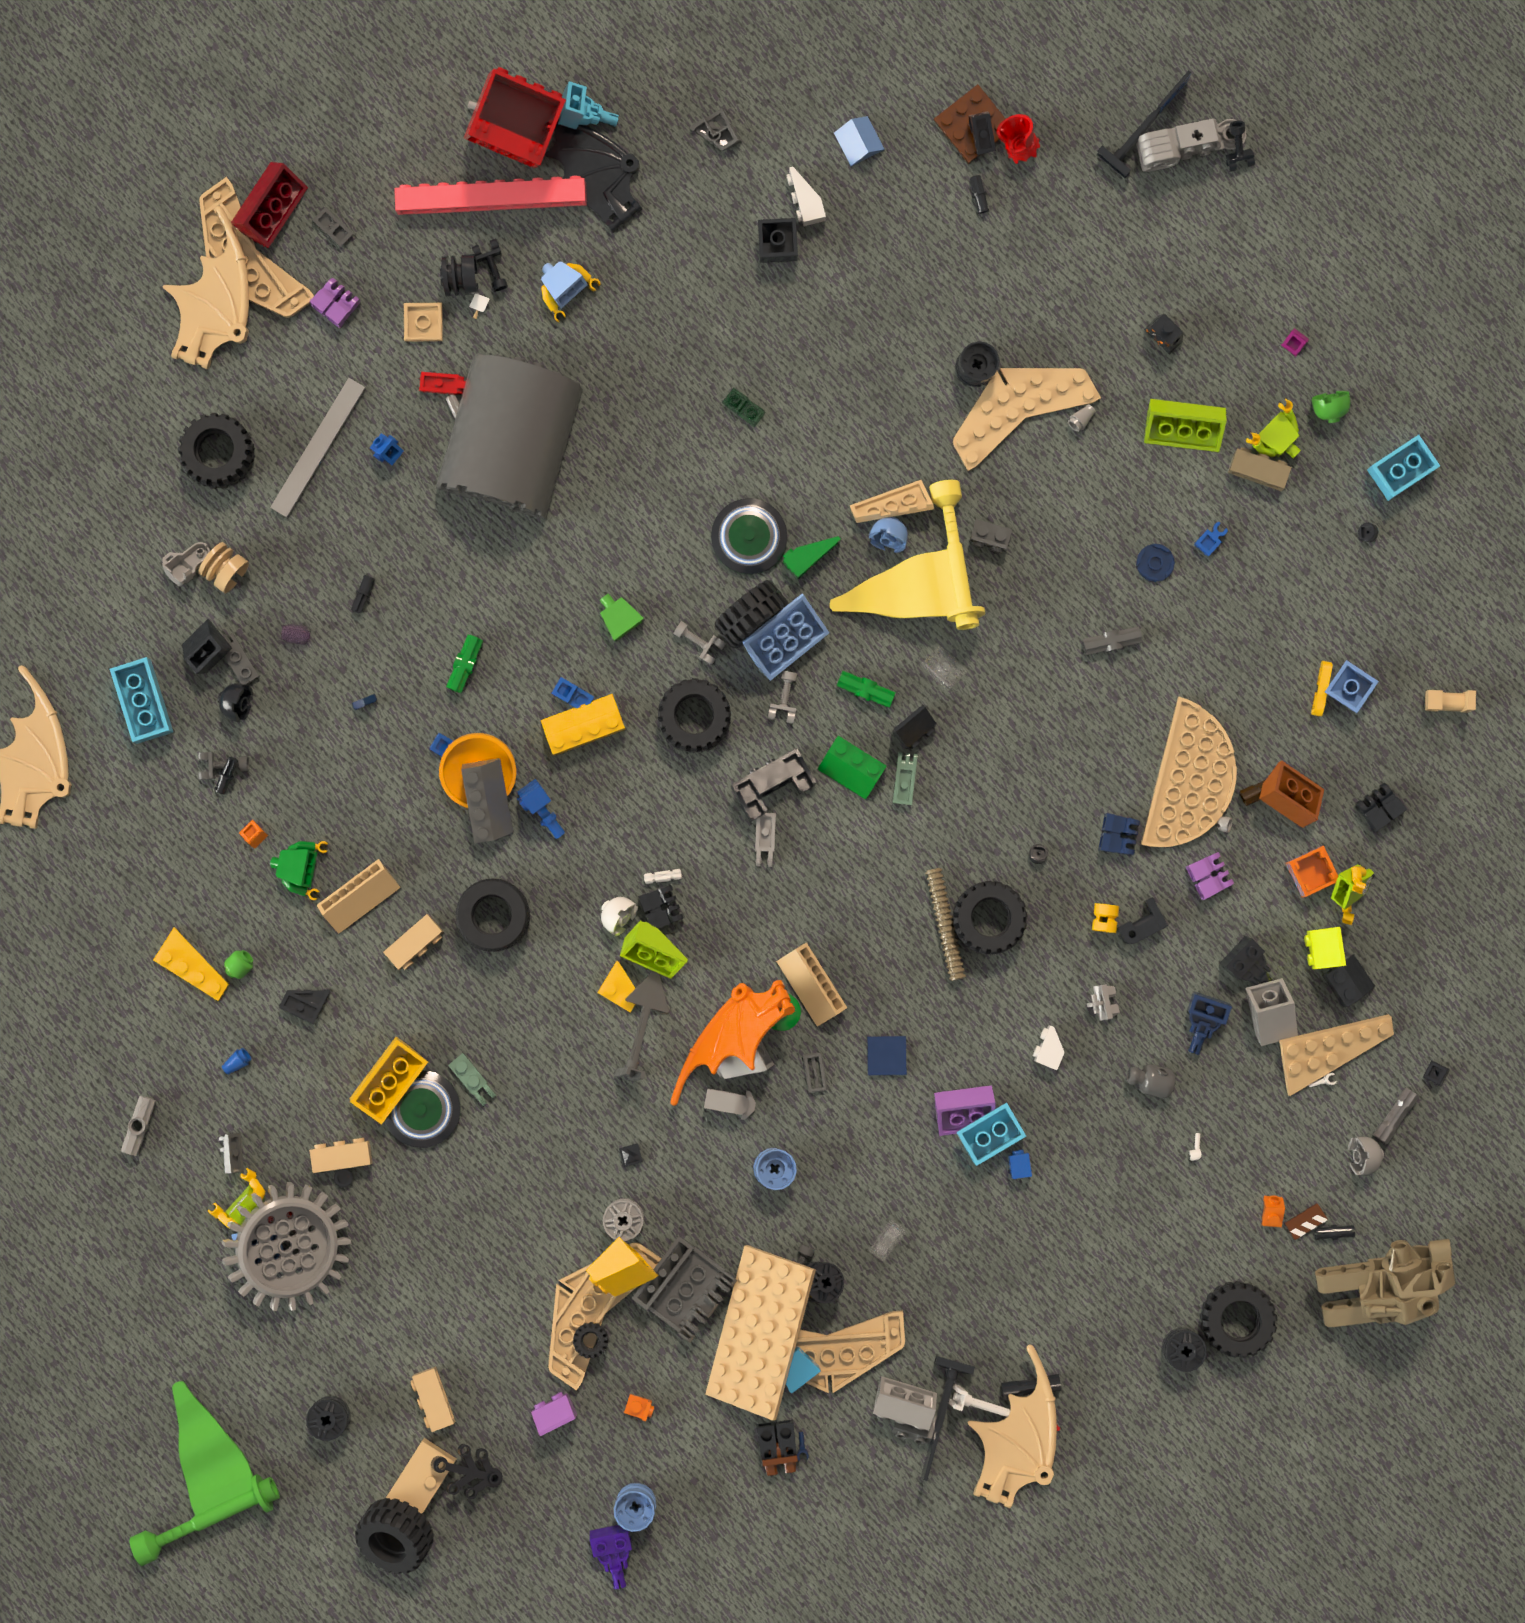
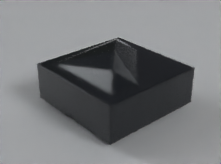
M1431 1060L1423 1078L1441 1087L1450 1069Z
M638 1143L619 1148L624 1167L643 1162Z

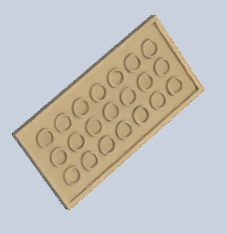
M749 1245L744 1246L736 1276L737 1282L733 1287L705 1395L770 1420L777 1419L816 1269Z

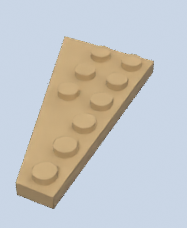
M1388 1014L1279 1040L1288 1095L1295 1094L1394 1035L1392 1017Z

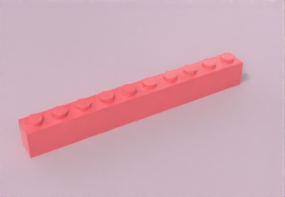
M571 176L570 179L552 177L551 180L533 178L532 181L514 179L513 182L495 180L494 183L476 181L475 184L457 182L456 185L438 183V186L419 184V187L400 185V188H395V210L398 215L587 205L586 182L581 176Z

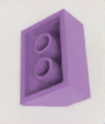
M992 1085L934 1093L939 1136L957 1134V1131L995 1110Z

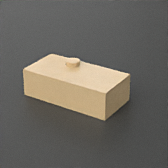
M424 1438L386 1498L391 1500L394 1498L400 1499L401 1502L406 1501L410 1506L418 1508V1511L422 1514L449 1472L446 1470L443 1473L434 1471L431 1468L432 1459L436 1456H442L449 1463L453 1464L457 1459ZM443 1462L439 1463V1468L443 1467Z

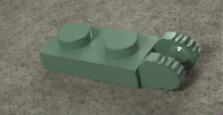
M464 1053L448 1065L483 1106L487 1102L479 1094V1089L484 1087L490 1097L494 1098L496 1096L488 1086V1082Z

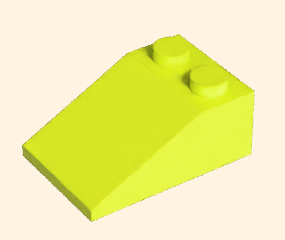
M1340 927L1307 931L1304 941L1306 947H1309L1310 954L1307 955L1308 965L1312 966V969L1346 966Z

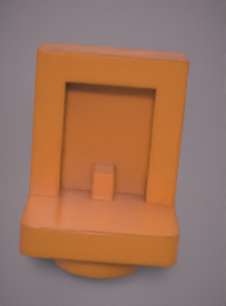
M1275 1195L1264 1196L1262 1226L1282 1227L1285 1212L1283 1198Z

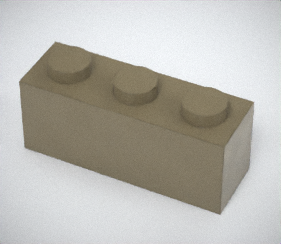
M1237 448L1228 473L1279 491L1285 488L1292 468L1287 466L1288 463L1281 460H1270V457L1264 454H1252V451L1247 448Z

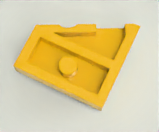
M616 961L597 993L630 1013L635 1004L625 1001V998L635 987L621 964Z

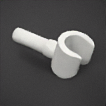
M1328 1073L1324 1078L1311 1083L1309 1087L1320 1084L1334 1085L1337 1081L1329 1082L1328 1078L1335 1074Z
M1196 1133L1195 1150H1189L1191 1161L1201 1158L1199 1133Z

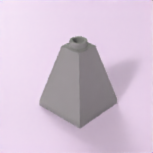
M760 1041L755 1053V1069L753 1071L740 1058L729 1056L720 1064L717 1073L720 1078L727 1079L763 1072L772 1067L774 1063L762 1041Z

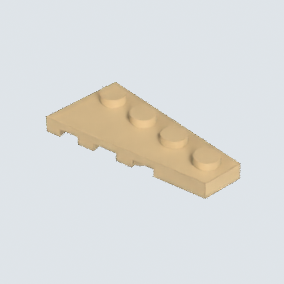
M922 480L850 505V509L856 523L933 510L934 506Z

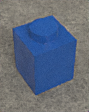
M1023 1149L1012 1151V1155H1008L1011 1178L1032 1177L1029 1153H1024Z

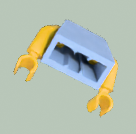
M558 262L553 267L550 263H547L542 268V272L545 274L541 278L544 283L541 288L542 297L550 311L555 313L554 318L557 322H559L556 318L558 313H562L566 318L565 313L559 311L558 307L562 309L588 285L586 282L589 283L588 287L591 291H596L591 285L592 282H596L600 286V281L595 278L592 279L591 275L578 264Z

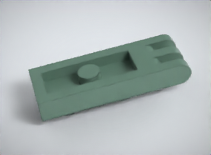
M898 752L893 804L912 806L918 754H914L913 761H909L910 753H906L905 760H902L903 753Z

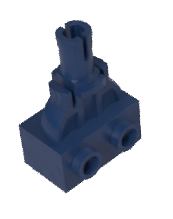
M1193 991L1188 1006L1191 1023L1189 1031L1191 1033L1194 1032L1188 1049L1189 1052L1194 1053L1195 1050V1054L1200 1055L1206 1037L1211 1039L1213 1032L1218 1030L1222 1024L1226 1025L1232 1008L1230 1003Z

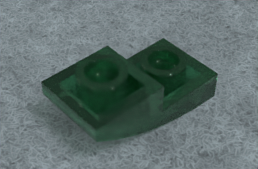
M732 388L722 404L753 427L757 425L766 413L735 388Z

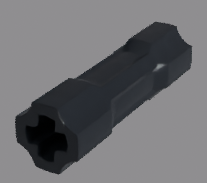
M1059 1374L1048 1375L1052 1392L1062 1391ZM1037 1378L1001 1383L1003 1399H1009V1394L1019 1397L1031 1395L1036 1388Z

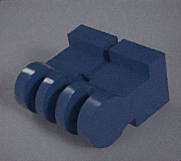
M1110 813L1104 814L1102 831L1108 832V834H1101L1098 851L1134 856L1135 850L1126 848V844L1136 845L1137 841L1131 840L1129 837H1126V839L1120 838V833H1124L1127 836L1138 835V831L1131 830L1129 825L1139 826L1140 821Z

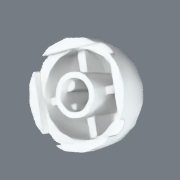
M616 897L606 901L602 906L603 911L601 914L603 926L615 936L622 934L626 930L622 927L630 918L633 921L637 915L638 907L634 902L625 897Z

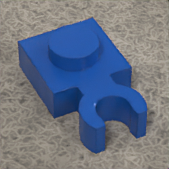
M1220 522L1213 526L1212 533L1207 529L1194 544L1207 557L1221 543L1218 537L1224 536L1228 531L1227 528L1223 532L1217 530Z

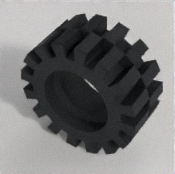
M593 1322L584 1323L578 1327L573 1337L575 1351L581 1357L584 1356L587 1359L601 1356L609 1342L608 1333L605 1331V1328ZM588 1333H594L598 1337V1344L593 1348L586 1347L583 1342L584 1336Z

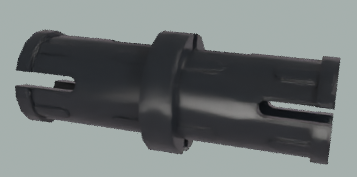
M1354 1225L1315 1227V1233H1323L1315 1235V1239L1333 1238V1240H1338V1238L1355 1237V1232H1347L1348 1230H1355Z

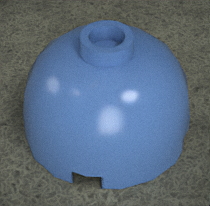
M895 517L882 518L873 525L869 539L871 538L870 543L876 548L885 550L884 546L895 549L894 553H898L906 547L908 532L899 519Z

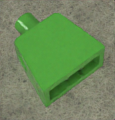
M607 594L600 599L606 608L600 613L615 642L644 621V618L622 597L614 601L610 594Z

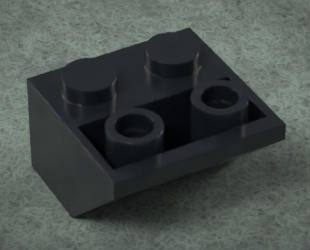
M209 619L182 644L184 660L196 674L208 673L232 649Z

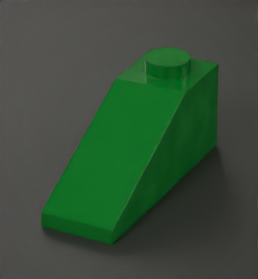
M837 536L800 546L794 551L791 548L783 555L785 558L783 563L799 579L841 541V538Z

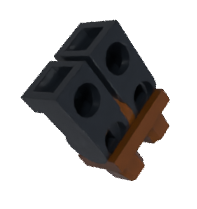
M793 1419L776 1422L778 1442H776L773 1422L756 1424L762 1464L765 1466L768 1476L778 1474L777 1464H784L785 1473L796 1472V1462L798 1460Z

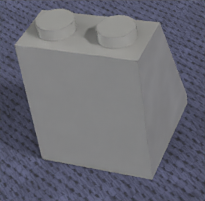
M1283 978L1245 988L1255 1034L1261 1046L1298 1036L1295 1003Z

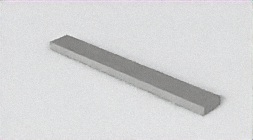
M348 378L271 505V509L288 518L366 389L364 386Z

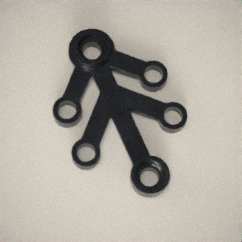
M466 1444L459 1445L458 1453L463 1457L467 1467L449 1463L442 1456H436L431 1461V1468L438 1473H443L446 1470L464 1475L457 1481L450 1482L447 1485L446 1490L451 1495L458 1494L461 1487L475 1478L482 1479L480 1482L464 1490L466 1498L474 1499L479 1491L487 1486L491 1488L497 1487L503 1479L502 1472L492 1467L488 1460V1451L483 1448L476 1450L475 1457L481 1461L485 1471L478 1470L470 1454L471 1448ZM466 1447L467 1451L462 1454V1449ZM484 1451V1456L480 1458V1452ZM440 1462H443L442 1468L438 1467ZM496 1475V1479L492 1481L491 1477ZM455 1485V1490L451 1492V1487ZM473 1490V1494L468 1496V1492Z

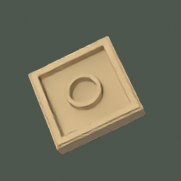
M404 303L405 342L443 341L442 303Z

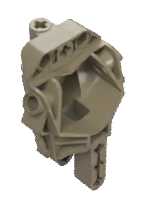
M1397 1240L1391 1243V1248L1385 1257L1368 1259L1367 1262L1324 1267L1316 1270L1315 1277L1320 1293H1334L1359 1289L1360 1298L1324 1303L1321 1308L1325 1326L1339 1327L1377 1322L1379 1324L1398 1322L1407 1325L1437 1313L1439 1310L1438 1295L1449 1290L1456 1283L1450 1240L1429 1241L1428 1246L1416 1245L1412 1247L1405 1240Z

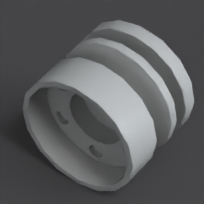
M627 1198L613 1201L603 1215L604 1229L615 1240L618 1237L624 1241L635 1238L640 1233L644 1224L642 1208L637 1202ZM624 1215L627 1216L626 1221L628 1222V1224L623 1223L621 1225L619 1223L620 1219L618 1217H624Z

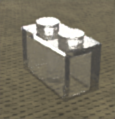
M889 1218L867 1250L885 1262L906 1233V1229Z

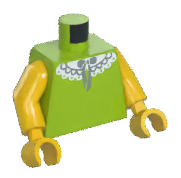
M1358 864L1338 875L1331 899L1342 907V922L1348 925H1352L1355 915L1350 913L1352 911V904L1367 893L1370 882L1375 877L1371 869H1365Z
M246 1168L248 1171L247 1175L241 1173V1178L250 1182L249 1186L225 1212L216 1203H214L216 1206L214 1211L211 1212L208 1209V1212L214 1218H218L226 1227H228V1222L242 1225L246 1217L237 1210L239 1205L245 1207L249 1212L257 1207L256 1203L252 1200L251 1194L256 1193L264 1202L265 1190L258 1179H256V1173Z

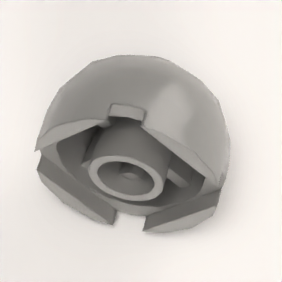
M1360 1136L1352 1138L1348 1145L1349 1151L1353 1150L1354 1163H1350L1352 1171L1356 1175H1368L1377 1171L1384 1158V1152L1380 1145L1369 1137Z

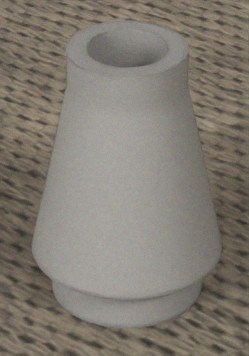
M1087 404L1084 408L1070 416L1069 426L1076 432L1084 430L1096 412L1095 409Z

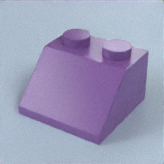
M559 1392L551 1397V1401L547 1403L541 1401L534 1405L535 1409L531 1413L540 1436L576 1419L577 1412L568 1393L562 1394V1392Z

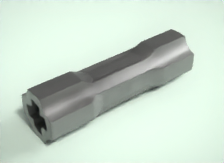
M1404 1087L1396 1103L1383 1122L1379 1124L1373 1136L1388 1144L1419 1096Z

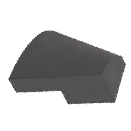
M723 108L690 126L691 130L700 134L723 151L742 142ZM714 120H716L721 127H716L714 125Z

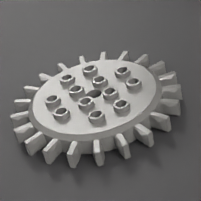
M287 1182L286 1196L279 1197L277 1189L273 1185H269L268 1192L271 1199L262 1202L261 1197L256 1193L251 1194L252 1200L256 1203L257 1207L249 1212L245 1207L239 1205L237 1210L246 1217L242 1225H238L235 1222L227 1223V1226L232 1231L238 1232L236 1240H222V1245L227 1248H235L236 1255L223 1258L222 1261L225 1266L237 1263L239 1270L230 1274L228 1279L233 1283L245 1277L247 1282L238 1292L244 1297L252 1288L257 1289L258 1292L254 1297L253 1303L258 1307L266 1295L272 1296L270 1308L273 1311L278 1310L280 1298H287L288 1307L292 1311L296 1310L295 1297L302 1294L304 1300L309 1305H312L314 1302L310 1290L318 1286L319 1290L327 1295L329 1293L328 1287L322 1283L325 1277L330 1275L333 1279L340 1280L341 1275L336 1270L331 1269L334 1262L348 1263L349 1258L343 1254H337V1248L340 1245L351 1244V1240L348 1237L337 1238L336 1231L349 1226L346 1220H339L333 1223L330 1218L339 1212L340 1207L334 1204L324 1211L321 1206L327 1200L328 1195L321 1192L314 1202L310 1201L309 1197L312 1187L305 1184L300 1197L294 1196L295 1187L292 1182ZM291 1211V1217H286L287 1212ZM269 1216H273V1220L271 1222L267 1221ZM313 1225L314 1229L308 1231L309 1226ZM291 1230H295V1234L293 1236L289 1235ZM276 1235V1239L271 1241V1236ZM254 1239H257L256 1245L251 1244ZM283 1241L290 1242V1247L287 1250H281L280 1246ZM313 1244H317V1248L315 1250L311 1249V1246ZM298 1249V1253L293 1255V1250ZM276 1253H279L278 1259H274ZM260 1258V1263L255 1264V1259ZM301 1267V1271L296 1273V1269ZM282 1272L283 1275L277 1278V1273Z

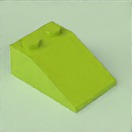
M641 920L624 938L620 953L621 957L670 979L688 960L658 928Z

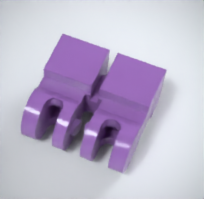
M331 278L309 302L313 308L323 316L326 315V318L340 329L361 300L355 296L350 302H347L351 298L352 292L348 290L342 295V292L345 290L343 285H339L333 290L338 281ZM341 296V299L338 301V303L335 302V300H337L338 297Z
M1219 852L1186 866L1192 881H1200L1195 884V887L1202 900L1234 884L1232 879L1226 882L1222 881V878L1229 874L1228 870L1218 872L1214 877L1211 876L1210 872L1218 871L1221 869L1220 867L1225 865L1224 862L1217 865L1213 863L1215 859L1221 857Z

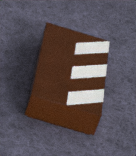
M1315 1203L1284 1224L1294 1240L1328 1219L1319 1204Z

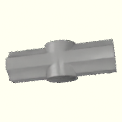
M139 1096L132 1119L128 1123V1131L121 1148L122 1152L138 1156L144 1135L149 1128V1121L156 1100ZM137 1120L141 1121L143 1125L141 1131H137L134 1127Z

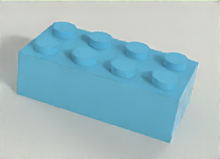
M145 657L111 668L110 672L132 742L138 744L173 733L151 659Z

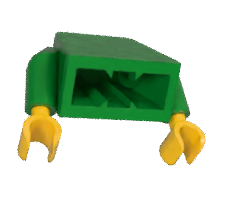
M298 841L290 845L287 850H281L279 858L272 857L270 861L271 868L277 869L276 877L281 878L282 884L290 892L302 896L308 895L311 900H317V898L311 897L310 893L312 891L319 892V890L316 888L309 890L307 887L311 888L318 853L315 850L322 854L326 853V850H320V845H328L327 842L321 841L319 844H315V842Z

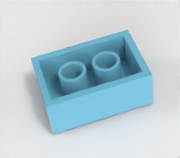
M1417 435L1373 464L1367 471L1389 501L1436 470L1440 465L1420 435Z

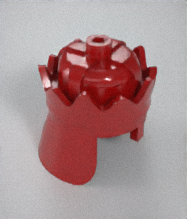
M1016 114L1003 120L998 126L996 133L998 138L1005 143L1008 157L1012 158L1015 164L1018 161L1026 162L1031 156L1037 157L1036 149L1040 148V140L1034 133L1031 118L1023 114Z

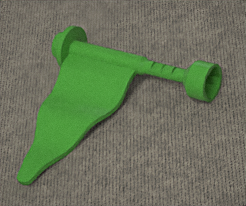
M184 1381L176 1382L172 1386L179 1423V1457L195 1516L190 1521L159 1535L145 1530L130 1537L132 1553L140 1566L157 1560L162 1546L194 1531H201L257 1504H260L262 1509L268 1513L273 1510V1501L279 1499V1491L274 1480L271 1477L263 1480L259 1474L253 1476L243 1452L212 1414L193 1395Z

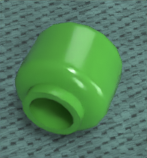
M244 950L234 951L224 962L226 974L231 978L242 979L253 968L252 956Z

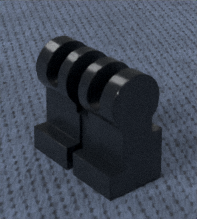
M1382 783L1379 786L1384 796L1376 789L1372 791L1375 800L1381 805L1380 808H1378L1375 800L1368 794L1364 796L1365 801L1369 805L1368 807L1361 800L1355 803L1374 833L1407 810L1386 783Z
M672 885L638 896L644 913L650 911V914L645 915L647 922L658 929L684 918L683 914L671 915L672 911L680 908L679 904L675 906L670 905L665 910L661 909L660 905H668L677 899L676 895L669 898L664 897L665 893L673 891Z

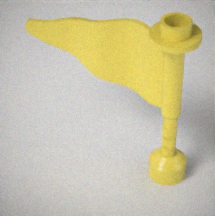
M943 480L933 483L929 487L932 503L943 509L948 538L947 549L913 556L893 568L864 581L849 592L831 599L829 604L833 612L872 613L893 618L947 616L948 621L956 622L958 630H967L979 626L978 618L985 615V608L972 606L963 547L959 540L954 507L962 498L960 482L958 480Z

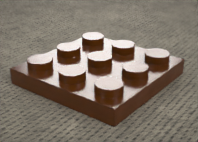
M978 84L934 118V122L968 164L979 156L976 154L974 137L969 125V115L987 111L990 113L995 143L1000 140L996 133L997 128L1006 119Z

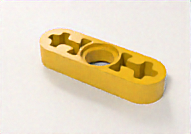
M1321 662L1317 680L1318 690L1314 696L1312 715L1320 717L1323 715L1327 698L1325 690L1329 686L1332 662Z

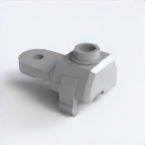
M198 542L183 553L169 552L162 558L163 570L175 584L181 587L193 579L196 575V569L200 567L210 549L206 543Z

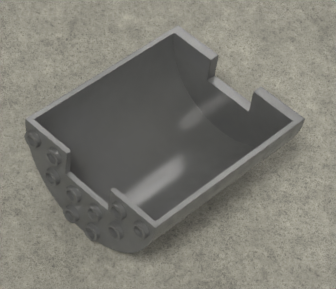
M477 353L472 358L435 489L470 499L476 497L507 506L509 510L546 520L583 390L580 383L563 376L559 372L545 369L541 363L533 362V364H530L520 357L510 359L501 355L494 356Z

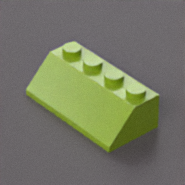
M1150 399L1144 443L1219 452L1227 421L1226 408Z

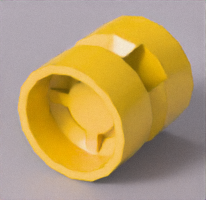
M1095 903L1094 915L1096 918L1093 919L1092 930L1116 933L1118 922L1115 921V918L1118 917L1119 906ZM1103 917L1108 918L1107 923L1103 922Z

